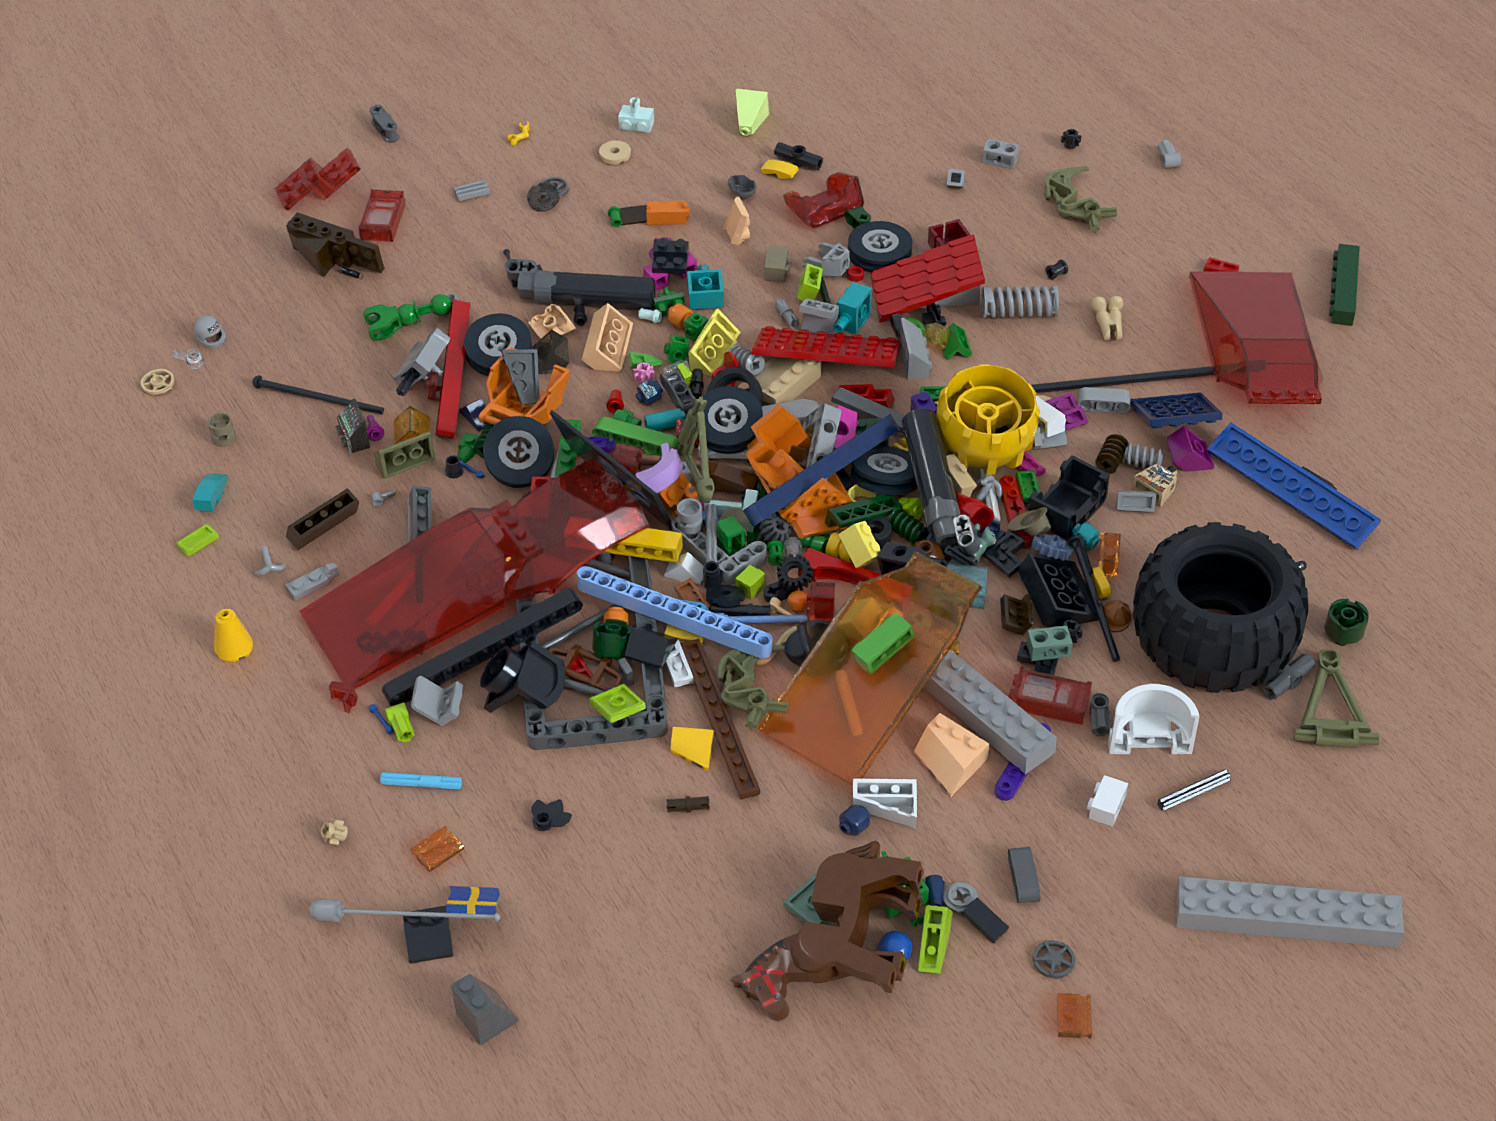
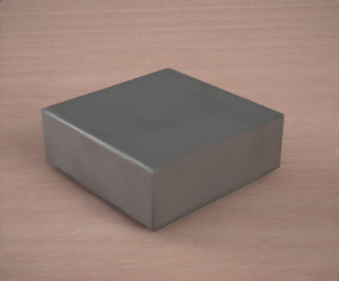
M622 658L618 660L619 674L622 675V679L627 686L633 685V670L627 660Z

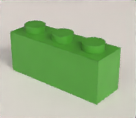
M897 613L886 618L883 624L877 629L872 630L864 640L858 642L851 650L855 662L871 675L915 637L912 625Z

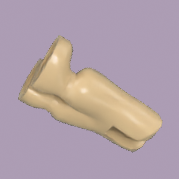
M1119 296L1110 298L1106 311L1105 299L1103 297H1095L1090 305L1096 314V320L1101 328L1104 340H1110V332H1114L1115 340H1121L1122 314L1120 310L1123 307L1122 298Z

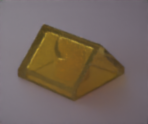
M409 405L394 419V445L429 431L431 433L430 417Z

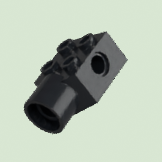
M886 542L877 555L881 575L913 586V591L916 592L920 590L923 584L941 586L947 576L948 566L946 560L929 557L922 548Z

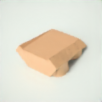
M737 196L723 229L727 231L731 244L739 245L745 239H750L748 228L750 220L746 208L740 197Z
M554 304L546 307L544 314L535 315L528 322L543 343L576 330V327L559 305L556 306Z

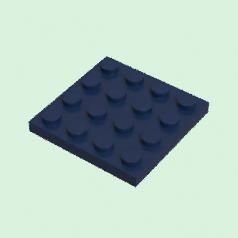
M1201 392L1131 399V407L1151 428H1162L1163 425L1177 427L1184 423L1196 425L1198 422L1204 421L1206 423H1215L1216 420H1222V412Z

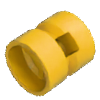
M834 532L828 540L826 554L836 558L840 557V560L853 563L838 535L839 533Z

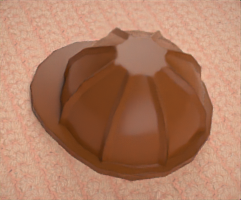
M1120 600L1109 601L1103 607L1111 632H1121L1130 625L1133 614L1127 604Z

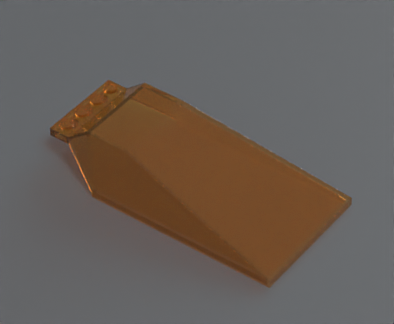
M916 551L904 568L864 582L859 581L777 700L779 702H789L788 713L769 712L758 729L760 732L853 786V779H862L960 635L964 628L970 605L981 590L980 584ZM897 613L912 625L915 637L870 675L855 662L851 650L858 642L864 640L872 630L877 629L883 624L886 618Z

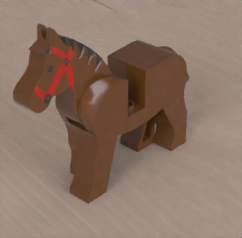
M872 841L844 853L829 856L818 868L811 902L820 920L838 923V927L805 921L797 934L788 936L770 946L749 965L745 973L732 977L730 979L731 982H733L735 987L743 988L747 998L751 997L759 1001L768 1016L775 1021H781L789 1014V1007L784 999L789 982L825 983L854 976L862 981L875 983L885 992L892 993L895 981H902L907 960L903 952L867 951L862 948L868 929L869 909L889 907L901 911L911 920L918 921L923 902L919 889L924 874L920 861L889 856L878 858L881 847L878 841Z

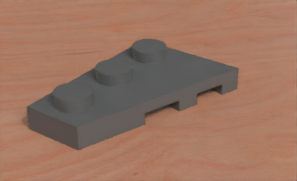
M537 349L500 350L520 404H536L540 399Z

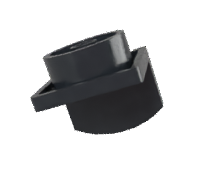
M531 641L517 652L509 646L501 648L488 662L480 679V686L489 692L484 709L492 713L520 694L542 710H545L554 704L562 693L565 683L563 660L535 641Z

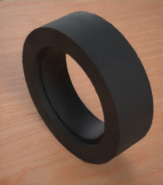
M731 367L719 372L711 380L706 391L708 393L713 389L725 387L732 382L743 381L748 383L749 392L758 399L760 404L762 401L760 383L750 371L741 367ZM736 415V420L739 422L741 419Z

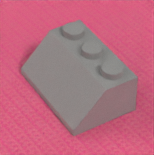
M901 318L900 348L908 380L929 378V371H932V361L928 360L929 349L925 348L927 346L926 337H923L920 328L907 319Z

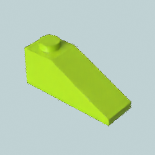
M926 905L918 972L941 974L953 913L948 907Z

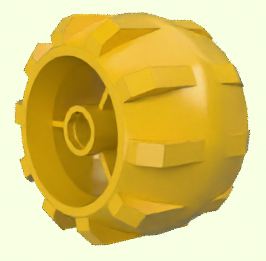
M989 364L970 367L954 374L947 386L941 390L936 409V418L945 454H955L961 464H964L967 469L969 466L983 469L986 475L995 474L996 468L1006 465L1008 468L1018 467L1022 464L1024 452L1032 449L1038 428L1040 410L1037 407V393L1034 388L1015 371ZM1004 425L1009 428V430L1003 433L995 434L997 428Z

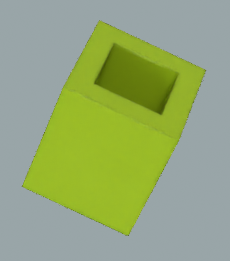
M749 565L735 578L736 586L742 588L745 597L750 600L765 587V573L752 565Z

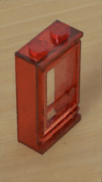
M371 189L363 218L358 226L360 239L393 242L405 207L404 191Z
M1020 667L1019 674H1015L1013 679V686L1015 688L1010 689L1009 698L1029 714L1083 725L1085 710H1087L1088 699L1091 695L1092 682L1087 681L1085 683Z

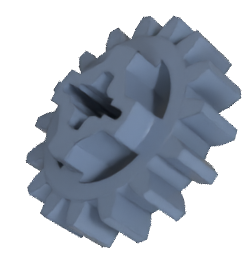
M1036 535L1031 544L1035 551H1039L1040 554L1054 559L1069 560L1074 551L1073 547L1069 546L1066 541L1057 535Z

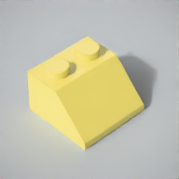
M866 521L853 524L838 534L855 568L878 562L877 555L881 551L880 546L875 541Z

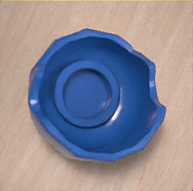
M890 931L884 934L877 945V951L903 952L906 960L911 956L913 950L911 939L908 935L899 931Z

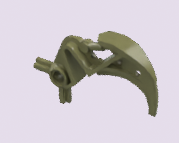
M1072 167L1050 173L1046 179L1045 198L1049 200L1051 192L1053 193L1057 210L1062 217L1081 218L1085 223L1089 224L1090 230L1095 233L1096 230H1100L1098 221L1101 217L1117 216L1116 207L1100 208L1099 202L1092 198L1077 201L1078 191L1073 189L1070 182L1071 178L1077 173L1089 171V167Z
M772 645V652H785V646ZM733 649L721 659L718 667L719 681L724 682L726 677L721 699L729 707H735L747 712L748 717L745 727H749L753 731L754 728H757L759 720L766 717L769 712L788 713L789 702L770 701L768 693L762 686L753 688V682H755L753 669L759 658ZM731 672H733L739 680L733 682Z

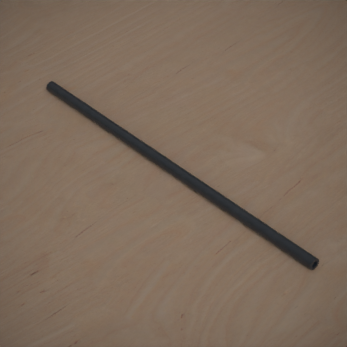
M1258 361L1032 384L1031 386L1036 393L1081 389L1083 387H1100L1265 370V362Z

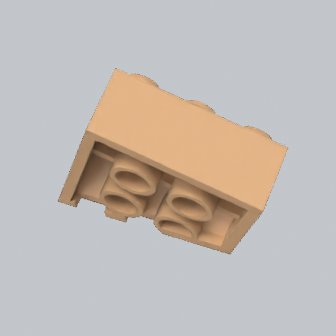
M939 713L927 725L914 749V754L928 770H931L936 776L937 782L942 784L946 788L947 794L952 797L988 760L989 743Z

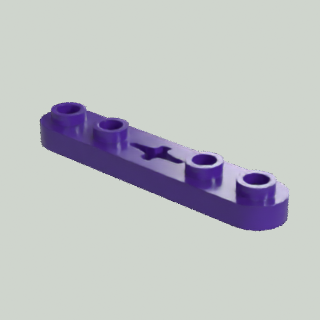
M1040 723L1042 726H1044L1047 730L1051 732V729L1047 724ZM1009 762L995 785V796L1003 801L1012 799L1028 773L1024 774L1019 767Z

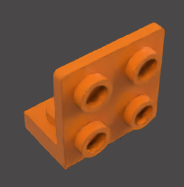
M778 449L769 463L752 464V467L756 470L755 473L759 477L764 478L768 482V486L773 490L804 470L783 449Z

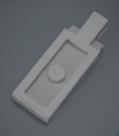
M333 562L325 565V567L317 568L285 584L286 590L297 601L329 585V581L339 575L338 567Z

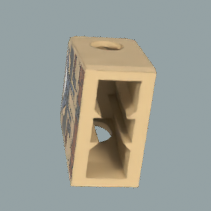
M1154 464L1134 476L1132 490L1156 492L1155 504L1161 507L1175 490L1177 470L1173 466L1165 469L1158 464Z

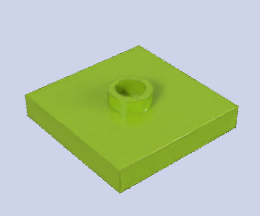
M625 684L589 698L590 705L610 723L646 709L645 702Z

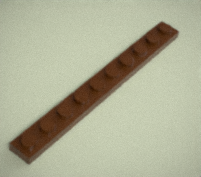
M695 639L680 643L693 675L695 687L712 730H714V735L740 800L760 795L759 785L727 706L721 699L720 689L700 640Z

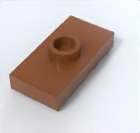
M691 578L674 587L681 600L701 602L711 610L710 605Z

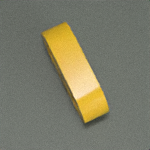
M1101 567L1092 568L1094 573L1091 575L1099 599L1111 597V588Z

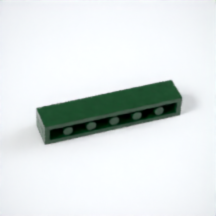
M1339 244L1338 250H1334L1333 260L1336 261H1333L1332 271L1335 272L1332 273L1331 282L1334 283L1331 284L1330 293L1333 294L1330 297L1329 316H1332L1331 323L1353 326L1356 313L1360 246Z

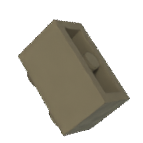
M768 245L764 266L765 281L785 282L786 275H789L790 265L788 264H791L792 254H789V247Z

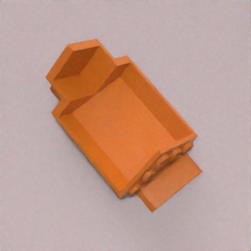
M777 404L751 426L757 438L747 445L749 451L745 454L751 465L753 463H769L778 449H783L788 455L792 445L810 450L812 437L806 433L797 417L780 404ZM834 473L827 478V481L821 478L801 496L778 510L781 517L791 523L799 539L846 530L847 527L839 528L837 525L828 528L825 520L829 509L846 505L853 501L837 474ZM759 477L767 493L773 491L768 486V482L764 478Z

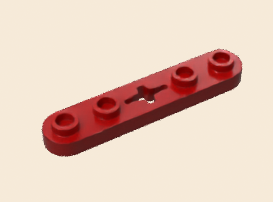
M1006 475L1000 478L999 483L1002 487L1001 499L1009 524L1017 516L1016 512L1020 515L1026 512L1017 479ZM1023 530L1014 531L1025 540V546L1022 548H1027L1032 544L1033 536L1028 535Z

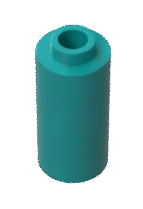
M680 408L644 415L645 427L655 431L683 426V422L686 419L685 412L681 411Z

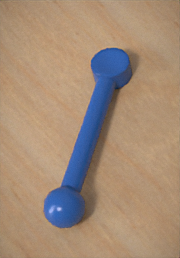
M460 460L461 465L475 473L477 478L481 479L484 477L483 471H477Z
M371 704L369 711L378 717L385 726L387 733H392L394 731L393 727L389 726L377 711V706Z

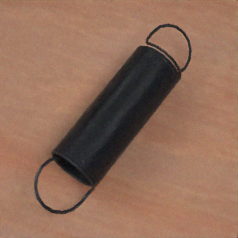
M346 267L342 268L341 272L343 274L359 279L360 272Z

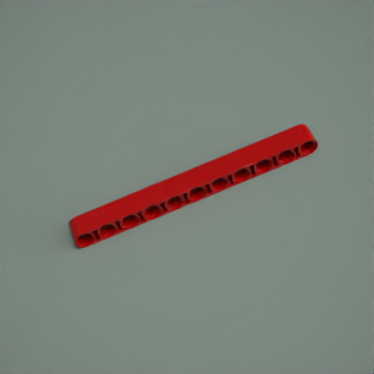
M453 299L450 311L448 336L451 339L446 345L435 432L436 436L451 439L454 438L456 431L465 355L464 338L468 329L470 302Z

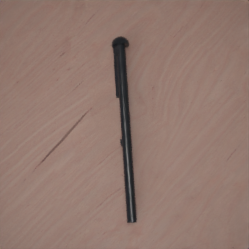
M261 375L255 376L252 380L253 386L257 389L264 386L349 407L351 404L352 408L383 414L384 412L383 407L262 380Z
M1073 535L1069 538V546L1074 547L1112 661L1117 662L1120 660V656L1103 610L1104 606L1099 600L1091 575L1094 572L1083 539L1079 535Z

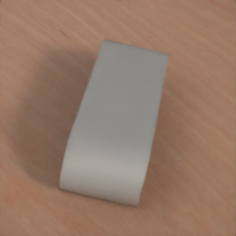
M1083 387L1078 391V407L1082 406L1083 411L1123 414L1130 411L1131 396L1129 391L1124 389Z

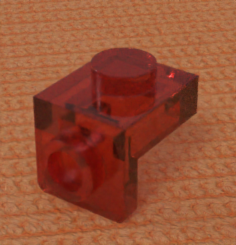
M431 372L430 379H426L425 389H428L429 400H440L441 386H437V372Z
M331 681L329 685L331 699L343 702L344 711L349 713L358 700L354 686L344 682Z

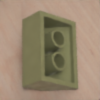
M430 431L374 452L376 466L384 479L435 460Z

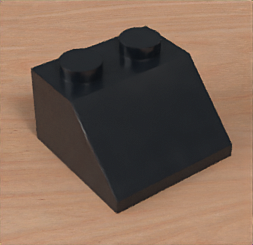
M446 906L410 911L447 913ZM403 916L410 964L453 957L448 917Z

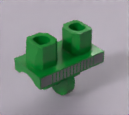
M667 287L663 288V293L653 298V310L657 309L662 313V316H666L668 308L678 303L684 305V293L669 292Z

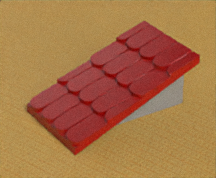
M974 234L949 241L948 244L927 250L923 254L896 261V264L876 269L870 276L879 323L889 320L891 314L900 313L902 315L918 308H926L927 305L934 302L940 307L980 304L981 285L985 284V277Z

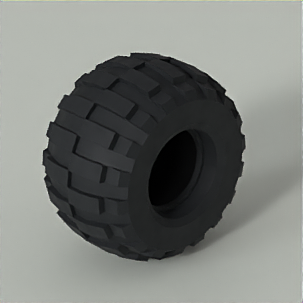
M1208 522L1207 526L1204 527L1192 525L1179 531L1178 534L1174 533L1157 545L1154 553L1150 552L1139 572V578L1136 582L1133 600V620L1136 636L1140 638L1141 648L1147 657L1149 656L1152 662H1156V666L1170 678L1176 676L1180 678L1183 685L1193 689L1195 685L1207 688L1206 692L1219 693L1222 689H1230L1231 692L1244 691L1250 688L1251 684L1256 687L1274 678L1278 669L1283 670L1295 655L1302 641L1309 612L1308 590L1305 587V577L1295 560L1287 553V550L1280 543H1272L1269 536L1260 531L1252 532L1246 530V526L1234 523L1233 526L1221 525V522ZM1203 608L1221 609L1231 612L1234 615L1231 616L1216 614L1206 611Z

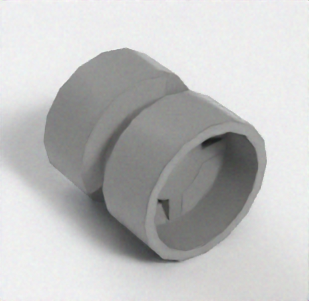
M691 498L680 501L677 506L679 530L688 535L698 533L703 526L701 503Z

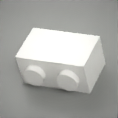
M1104 775L1101 783L1097 782L1095 786V797H1091L1088 802L1087 809L1090 810L1089 819L1113 827L1125 800L1128 783Z

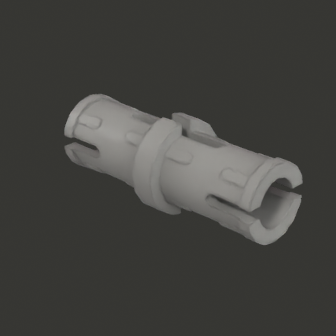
M781 299V301L777 300L775 307L780 312L781 318L788 323L790 328L793 329V326L796 328L799 325V320L793 314L792 308L788 307L784 299Z

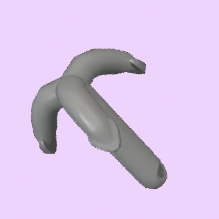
M992 475L984 476L975 481L977 487L984 485L975 497L976 499L982 501L991 487L994 486L997 500L1000 501L1002 487Z
M263 545L261 551L265 566L260 570H254L253 573L256 576H263L270 570L282 571L286 568V564H272L268 547Z

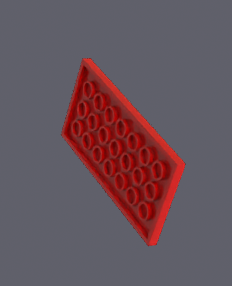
M766 326L761 329L752 347V355L894 368L901 341L893 337L879 339L878 336H869L868 338L862 337L859 334L846 336L844 333L827 334L825 331L813 333L806 329L792 331L791 328H782L781 330L775 329L773 326Z

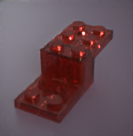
M346 148L331 162L327 163L324 168L312 158H309L274 189L283 207L288 211L312 190L323 200H326L359 172L361 168L352 151Z

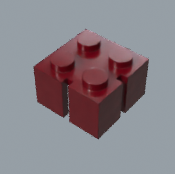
M960 219L945 222L944 238L943 224L928 227V244L933 249L946 245L949 241L969 236L970 233Z

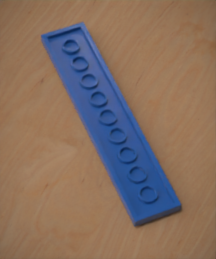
M1232 422L1229 423L1207 449L1210 454L1356 550L1381 523L1379 517Z

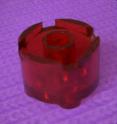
M618 443L613 459L636 476L637 471H641L643 466V460L641 459L644 449Z

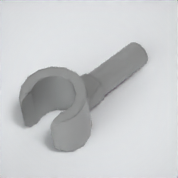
M392 490L383 494L379 492L373 493V505L380 507L384 503L383 499L396 494V491Z

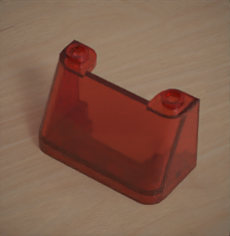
M841 172L834 173L827 178L826 185L828 190L812 197H800L797 192L791 191L783 194L785 203L808 227H821L844 217L845 211L858 206L863 207L864 198L858 176Z

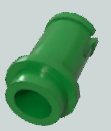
M612 206L608 210V216L611 218L613 227H619L622 224L621 211L616 206Z

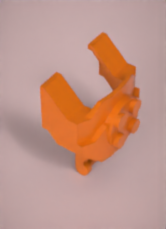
M509 347L507 350H518V349ZM501 356L490 367V374L486 382L489 404L479 414L478 420L495 425L508 417L526 416L537 420L541 424L549 422L552 418L550 411H555L563 402L562 396L571 371L555 364L545 392L539 390L540 399L536 404H520L503 356Z

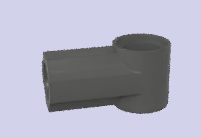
M1096 693L1091 697L1089 709L1092 733L1096 736H1105L1110 731L1109 698L1103 693Z

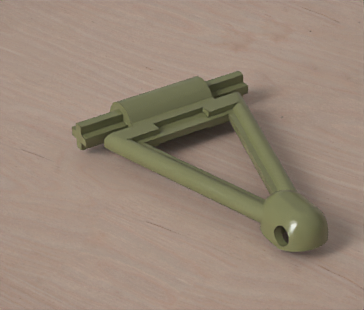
M699 397L696 399L694 407L688 411L678 437L680 443L677 452L680 457L684 458L696 482L698 498L704 503H710L715 487L713 479L709 476L705 415L703 412L707 400ZM698 434L702 476L691 456Z
M1331 649L1321 650L1318 660L1319 670L1300 726L1301 729H1294V740L1314 741L1315 745L1357 748L1358 744L1379 745V734L1370 733L1371 729L1339 668V654ZM1327 676L1333 677L1355 721L1314 719Z

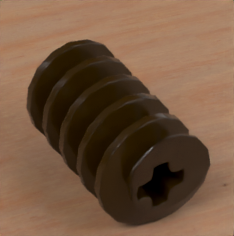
M1111 434L1106 438L1095 460L1098 469L1108 474L1116 472L1126 447L1129 445L1128 440L1124 436Z

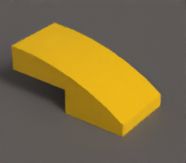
M767 160L761 168L762 174H776L778 179H792L799 170L798 166L780 160Z

